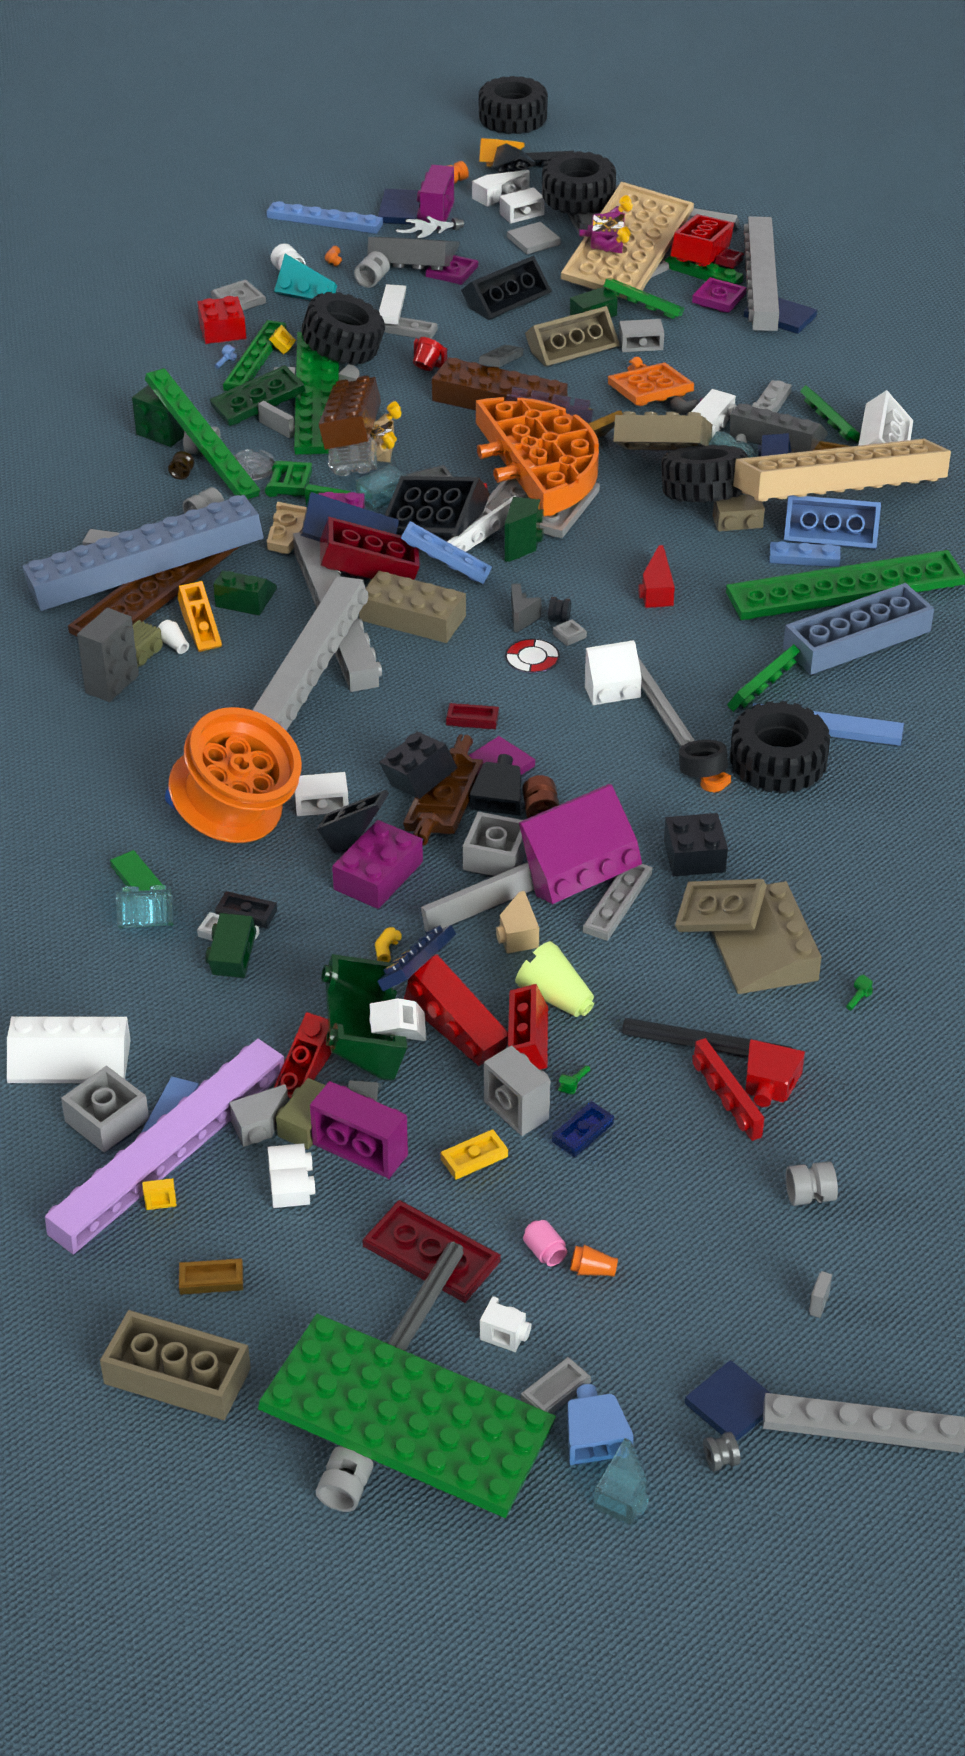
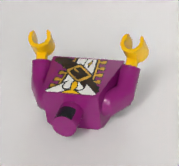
M628 195L620 198L619 203L621 206H616L605 214H594L592 225L580 224L579 236L591 237V248L605 252L622 253L623 243H627L631 235L628 227H624L625 213L623 211L628 212L632 210L631 199Z

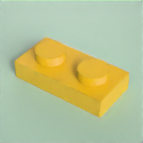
M493 1129L441 1152V1161L455 1180L508 1157V1148Z

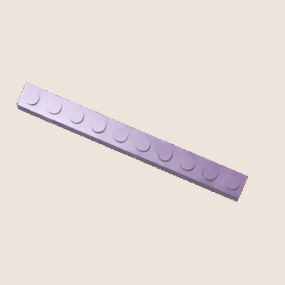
M256 1039L249 1046H245L234 1059L223 1064L215 1075L209 1080H204L197 1090L188 1097L181 1099L173 1110L168 1114L162 1115L155 1125L146 1132L139 1134L131 1145L125 1150H120L114 1159L103 1168L97 1169L89 1180L73 1189L70 1195L59 1205L53 1206L45 1215L47 1235L74 1255L144 1195L142 1182L162 1180L230 1122L229 1102L266 1091L277 1081L283 1067L284 1056L260 1039Z

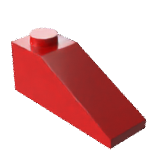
M659 545L643 573L642 584L638 585L639 598L643 599L645 608L674 606L675 586L663 545Z

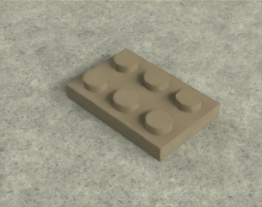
M764 879L688 882L675 927L679 932L755 930L767 885Z

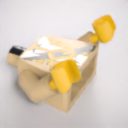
M396 401L391 402L387 406L388 414L385 413L374 422L368 442L348 445L355 447L357 458L391 462L392 450L397 441L394 435V421L392 418L398 419L401 416V407Z

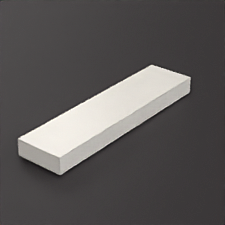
M386 284L379 309L380 315L384 319V324L399 323L406 295V286Z

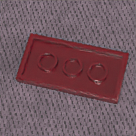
M401 1200L394 1204L362 1240L363 1247L424 1281L432 1271L449 1242L460 1244L463 1247V1256L442 1291L464 1303L467 1302L501 1262V1254Z

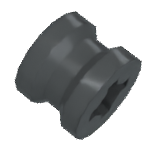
M732 1432L723 1433L717 1439L713 1437L703 1439L704 1454L713 1472L720 1470L723 1465L729 1464L733 1467L740 1464V1451Z

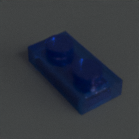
M591 1101L552 1134V1142L573 1157H576L614 1124V1116Z

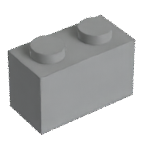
M661 319L619 321V342L622 352L663 350L664 329Z

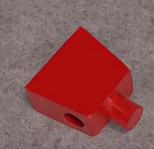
M750 1040L745 1092L754 1096L753 1100L756 1105L768 1107L772 1100L779 1102L787 1101L802 1075L805 1051Z

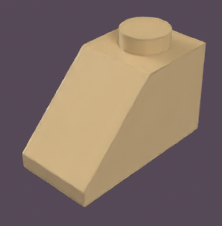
M525 891L519 892L500 914V927H496L497 940L499 944L503 943L507 954L539 947V926Z

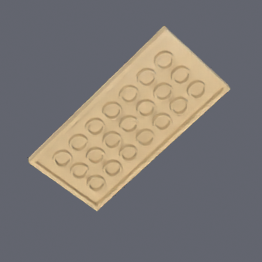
M621 182L600 214L608 213L616 206H621L619 203L621 197L625 195L630 197L632 210L628 212L623 211V213H625L624 227H628L631 235L629 236V241L623 243L622 253L591 248V237H584L562 270L561 279L590 289H598L603 287L606 278H613L643 290L673 243L674 233L685 224L692 213L694 203ZM620 294V295L618 296V297H621V298H624V299L627 298V296H625V295H623V294Z

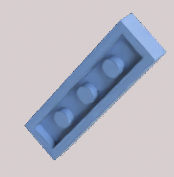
M411 521L401 537L408 545L421 549L429 557L439 559L446 563L449 568L464 573L475 582L484 584L492 566Z

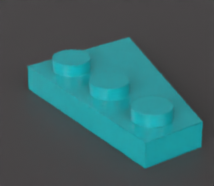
M286 253L284 254L274 290L276 294L311 300L321 293H336L337 284Z

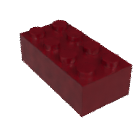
M328 516L320 538V566L330 570L347 572L353 576H363L371 580L378 571L415 580L420 567L419 548L408 545L406 541L401 539L402 536Z

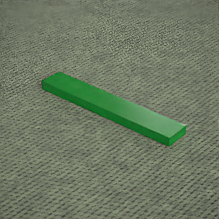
M271 320L265 322L223 383L224 391H229L254 379L275 348L269 340L270 337L281 325L287 330L286 323Z

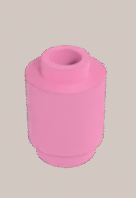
M533 1221L526 1227L523 1241L541 1263L551 1267L559 1264L566 1257L565 1241L548 1221Z

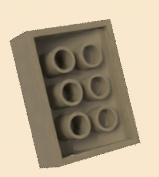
M787 881L766 884L767 887L755 930L711 931L738 994L819 981L822 957Z

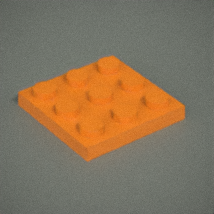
M665 362L608 376V384L637 406H644L648 402L655 400L664 401L672 396H684L686 393L694 391V383Z

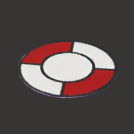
M523 639L508 647L505 658L510 666L519 671L537 673L554 667L559 661L560 653L553 644L545 640Z

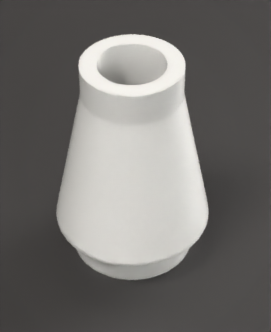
M165 620L160 623L157 628L161 629L162 641L176 650L178 654L185 653L189 649V643L186 641L178 624L171 620Z

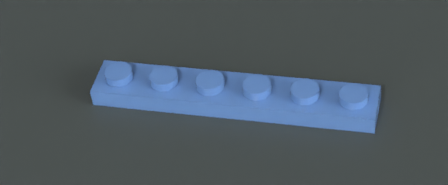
M281 201L273 202L267 210V218L375 234L378 233L383 225V218L372 214L361 215L356 212H340L337 209L326 210L320 207H305L301 204H284Z

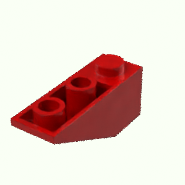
M308 1012L305 1013L274 1085L275 1088L285 1084L288 1098L290 1099L295 1089L301 1087L307 1078L312 1080L316 1078L332 1053L330 1046L326 1045V1035L329 1028L328 1019Z

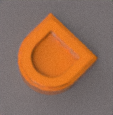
M725 772L711 777L700 778V786L708 792L722 791L731 783V775Z

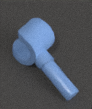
M228 344L223 347V357L215 364L217 369L229 359L234 361L237 358V355L233 352L235 348Z

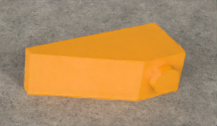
M481 138L479 162H486V166L492 167L498 146L507 143L521 150L525 143Z
M203 581L179 586V605L198 652L222 647Z

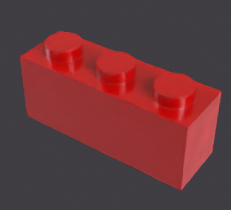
M537 984L510 990L508 1047L512 1045L520 1053L525 1054L530 1062L541 1070L547 1068L548 1006Z

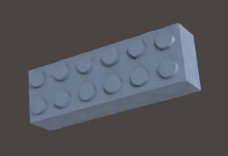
M904 583L785 625L783 649L786 651L794 644L800 650L794 659L812 675L931 632L934 608L908 584Z

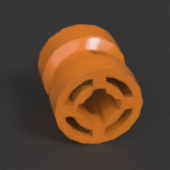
M463 161L454 163V184H456L458 180H466L469 176V171Z

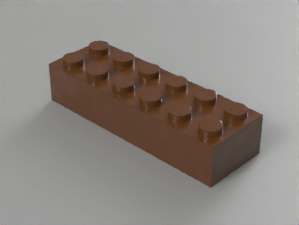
M448 358L432 378V401L476 411V400L504 397V401H517V398H528L566 408L568 384L558 380L540 378L536 375L521 374L518 371L485 366L477 362Z
M366 375L358 377L356 381L348 382L345 379L337 381L333 385L319 421L325 450L369 441L381 404L376 377L369 378Z

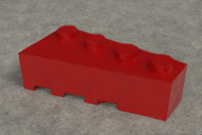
M438 954L431 957L408 979L404 1000L415 1001L425 1012V1020L478 1066L506 1049L508 1043L507 1030Z

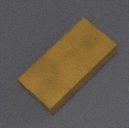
M242 1258L179 1263L180 1295L243 1290Z

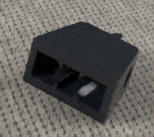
M500 754L497 763H483L470 793L472 810L520 816L521 771L519 766L512 765L513 758L510 755Z

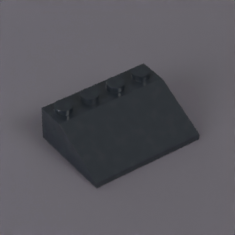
M401 476L385 516L399 520L396 534H403L411 521L434 535L459 536L483 513L490 493L480 477Z

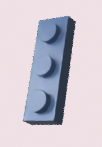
M783 541L770 542L769 563L840 567V546L832 544L787 543Z

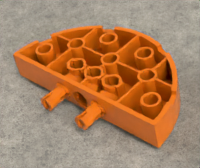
M504 397L476 400V424L490 442L477 445L478 457L484 459L499 455L506 467L494 468L493 474L497 483L516 479L529 498L540 499V509H544V516H552L573 506L592 490L598 477L599 443L593 429L580 416L576 414L572 416L567 414L566 409L535 399L517 398V401H504Z

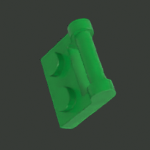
M275 461L272 466L273 473L270 482L265 488L266 495L269 497H275L277 494L305 496V488L309 483L312 473V463ZM286 472L284 482L279 483L281 475Z

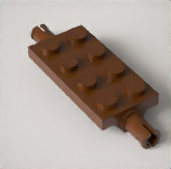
M463 734L458 735L454 747L449 750L458 768L420 799L415 797L403 822L405 831H414L413 835L423 839L422 845L428 843L431 833L455 834L470 801V793L482 768L483 759H472L467 754L473 744V740L469 735H464L463 740Z

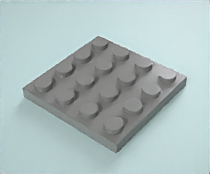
M516 479L505 480L491 493L485 507L493 511L513 496L529 497ZM595 483L592 490L573 506L552 516H544L543 523H540V528L544 529V534L563 538L598 494L600 484Z

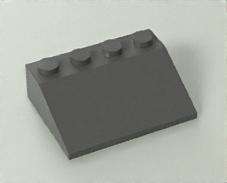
M368 237L367 255L373 251L381 252L387 257L389 263H393L392 267L404 268V264H412V268L424 269V265H431L432 270H443V266L450 265L460 245V241Z

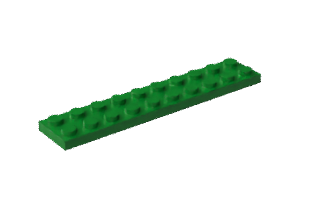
M297 332L296 377L304 384L306 392L299 394L295 402V454L339 453V447L324 449L319 428V421L332 387L339 381V361H331L325 356H320L317 351H313L309 347V344L305 343L302 333Z
M949 550L727 584L726 594L739 618L745 620L842 605L904 583L908 584L915 592L965 585V574Z

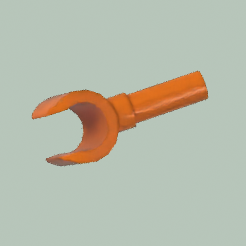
M634 357L629 361L631 365L627 369L631 371L647 367V365L643 364L641 358Z

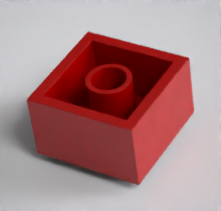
M226 296L220 299L207 298L203 301H197L199 324L205 344L246 339L245 316L238 296Z

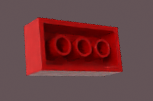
M696 214L674 233L671 256L676 257L678 261L682 262L693 261L698 266L709 265L716 259L717 255L730 246L734 222Z

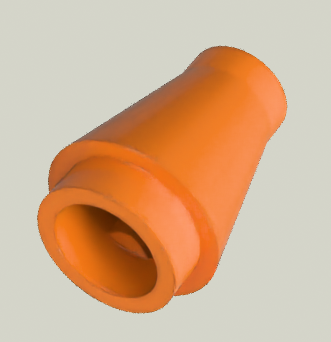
M585 1244L583 1247L575 1246L570 1270L577 1272V1275L614 1277L618 1258L606 1255Z

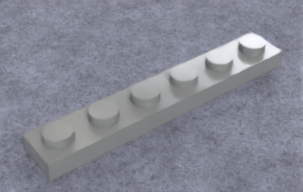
M765 1393L763 1429L963 1453L965 1449V1417Z

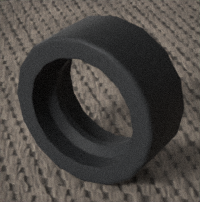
M696 740L682 745L679 749L680 771L684 775L699 778L711 777L724 772L728 768L727 746L716 740Z

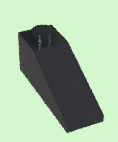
M383 790L327 813L317 827V831L334 853L342 850L347 851L361 837L381 808L389 792Z

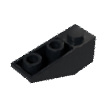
M506 143L497 147L492 169L497 170L498 173L521 171L535 166L536 162L522 150Z

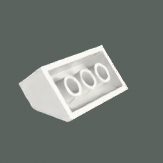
M887 390L866 403L858 446L911 439L913 419Z
M11 1017L7 1036V1083H83L106 1065L125 1079L131 1041L127 1017Z

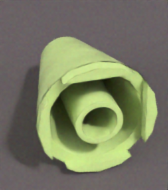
M551 941L544 943L533 952L536 957L531 963L527 960L523 963L517 973L515 983L520 988L537 984L545 1002L575 1017L587 1015L594 1006V1002H592L594 995L559 947Z

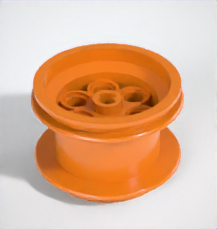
M237 707L217 709L203 716L187 735L184 744V755L176 761L169 775L168 787L170 797L181 817L204 835L230 843L256 841L268 835L276 827L282 815L283 804L291 798L297 789L302 769L301 756L296 743L289 733L266 715Z

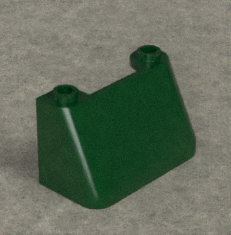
M332 954L328 965L323 966L321 981L325 982L329 1026L326 1035V1045L330 1046L332 1053L377 1078L393 1081L407 1050V1039L404 1036L371 1033L369 1021L371 1003L396 998V990L389 988L382 991L377 982L385 975L383 970L393 963Z

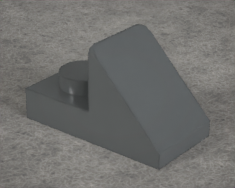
M511 584L514 632H519L541 617V598H526V593L521 591V584Z

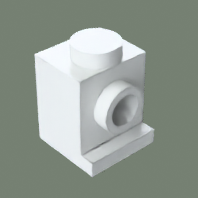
M492 1296L480 1319V1340L516 1352L521 1341L526 1342L532 1324L526 1322V1313L514 1307L498 1304V1298Z

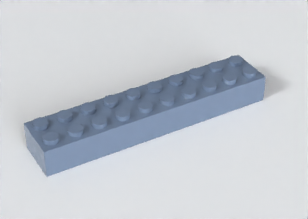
M236 495L223 502L210 503L207 507L198 510L192 509L176 517L171 516L154 524H145L136 530L123 531L111 538H101L89 545H80L64 553L58 552L42 560H33L22 567L29 591L40 611L263 539L264 537L259 514L245 495Z

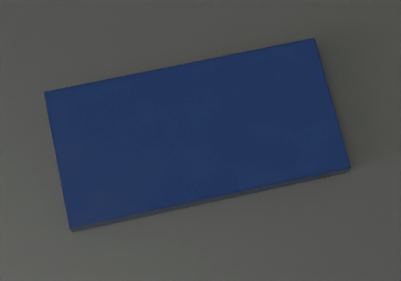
M311 492L300 536L320 542L328 516L393 534L397 532L399 520Z

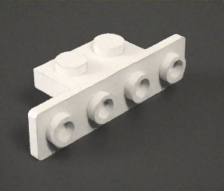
M512 498L493 511L485 507L483 513L462 534L451 536L452 539L447 542L465 552L482 542L505 525Z

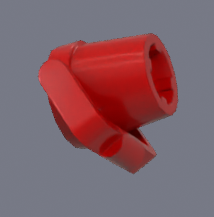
M427 337L416 338L414 340L413 364L425 371H432L434 367L441 368L447 360V348Z

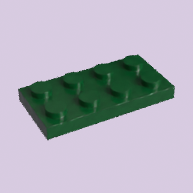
M284 365L211 398L210 403L229 426H232L251 416L258 415V404L262 401L275 407L290 398L297 397L299 394L306 392L304 384Z

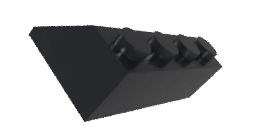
M534 255L474 280L461 290L469 308L487 320L552 292Z

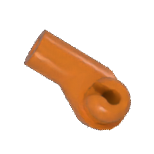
M333 246L325 255L326 262L328 264L332 263L335 267L342 261V258L338 256L340 254L339 247Z

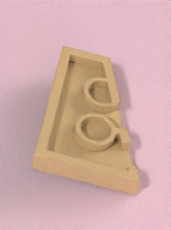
M277 502V510L273 516V526L270 528L267 539V548L271 551L289 554L294 548L293 533H299L302 530L306 507Z

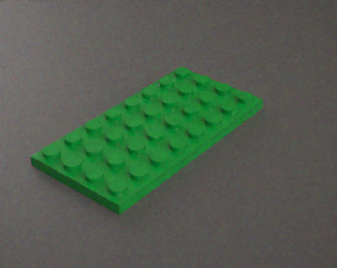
M318 1313L259 1400L258 1406L260 1411L344 1448L355 1451L360 1455L505 1519L556 1419V1416Z

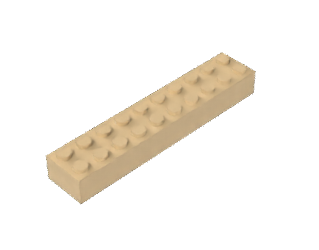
M926 439L741 458L736 459L733 486L742 490L743 494L753 496L757 501H768V498L787 499L791 495L805 497L808 493L822 495L826 494V491L845 492V489L850 488L863 490L867 486L881 488L884 484L899 486L901 482L937 481L938 478L948 476L951 451Z

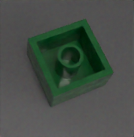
M149 385L132 397L136 435L172 447L184 437L185 431Z

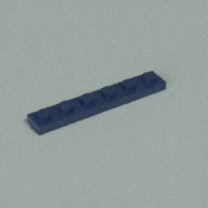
M441 925L430 929L426 932V935L418 939L417 943L411 945L409 950L402 953L400 958L394 960L392 965L383 970L385 975L377 981L382 991L409 979L456 935L452 925L443 929Z

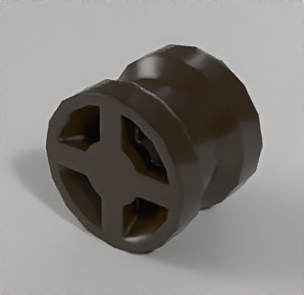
M177 452L168 466L170 475L179 480L186 479L194 467V458L187 452Z

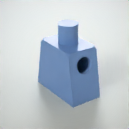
M592 1384L580 1386L576 1391L578 1399L568 1401L569 1464L575 1465L632 1456L633 1433L616 1397L612 1394L597 1395L596 1387Z

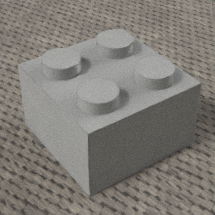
M477 812L463 844V870L496 876L520 866L526 854L519 822L523 820Z
M512 1045L484 1062V1102L516 1132L523 1136L549 1120L551 1082L543 1070H539L534 1066L525 1054L520 1053Z
M107 1065L61 1098L65 1122L103 1152L109 1150L149 1119L146 1095Z

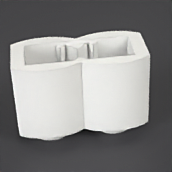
M304 1143L268 1147L273 1208L310 1205V1195L315 1194L314 1176H308L307 1172L313 1170L311 1152L305 1153Z

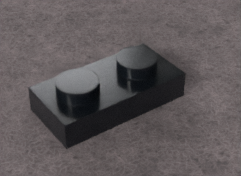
M226 891L215 910L218 915L225 913L252 916L255 926L268 928L277 912V902Z

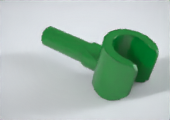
M866 975L859 976L854 983V988L858 991L846 1005V1008L850 1011L864 996H871L873 992V981Z
M585 1065L573 1076L561 1074L559 1078L561 1085L558 1091L573 1095L576 1092L578 1082L590 1071V1067Z

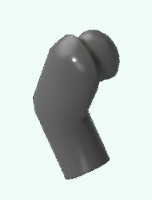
M679 396L673 397L670 401L671 408L681 415L691 412L699 404L697 399L686 402Z

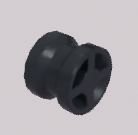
M551 597L548 608V620L561 619L562 622L569 621L571 599L559 600L557 597Z

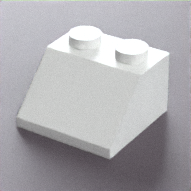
M634 640L586 648L585 689L593 705L641 697L642 678Z

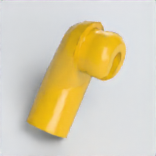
M394 927L386 928L376 940L375 951L377 961H391L389 946L390 944L397 945L399 944L398 941H401L402 934L399 930H395Z

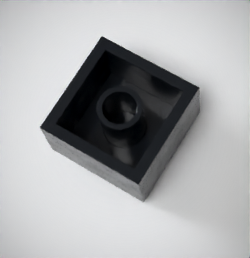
M418 731L409 735L405 742L396 749L389 751L386 757L379 761L391 786L418 799L458 768L445 743Z
M718 813L665 817L664 844L673 877L726 872L728 847Z

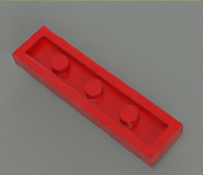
M704 1038L696 1041L694 1055L692 1056L696 1070L702 1072L707 1079L710 1089L716 1091L724 1108L735 1117L739 1129L745 1131L752 1141L761 1138L765 1117L707 1039Z

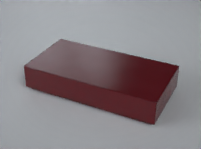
M726 248L716 256L714 264L734 269L743 261L745 253Z
M449 703L446 726L496 730L499 707Z

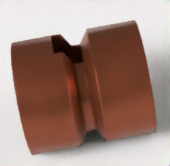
M544 775L533 776L523 784L522 793L528 818L559 805L556 785L550 777Z

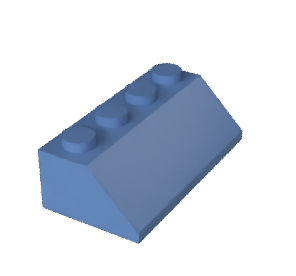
M788 496L784 541L876 549L881 502Z

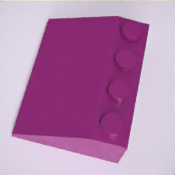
M607 784L519 822L535 894L551 904L642 864L636 836L611 784Z

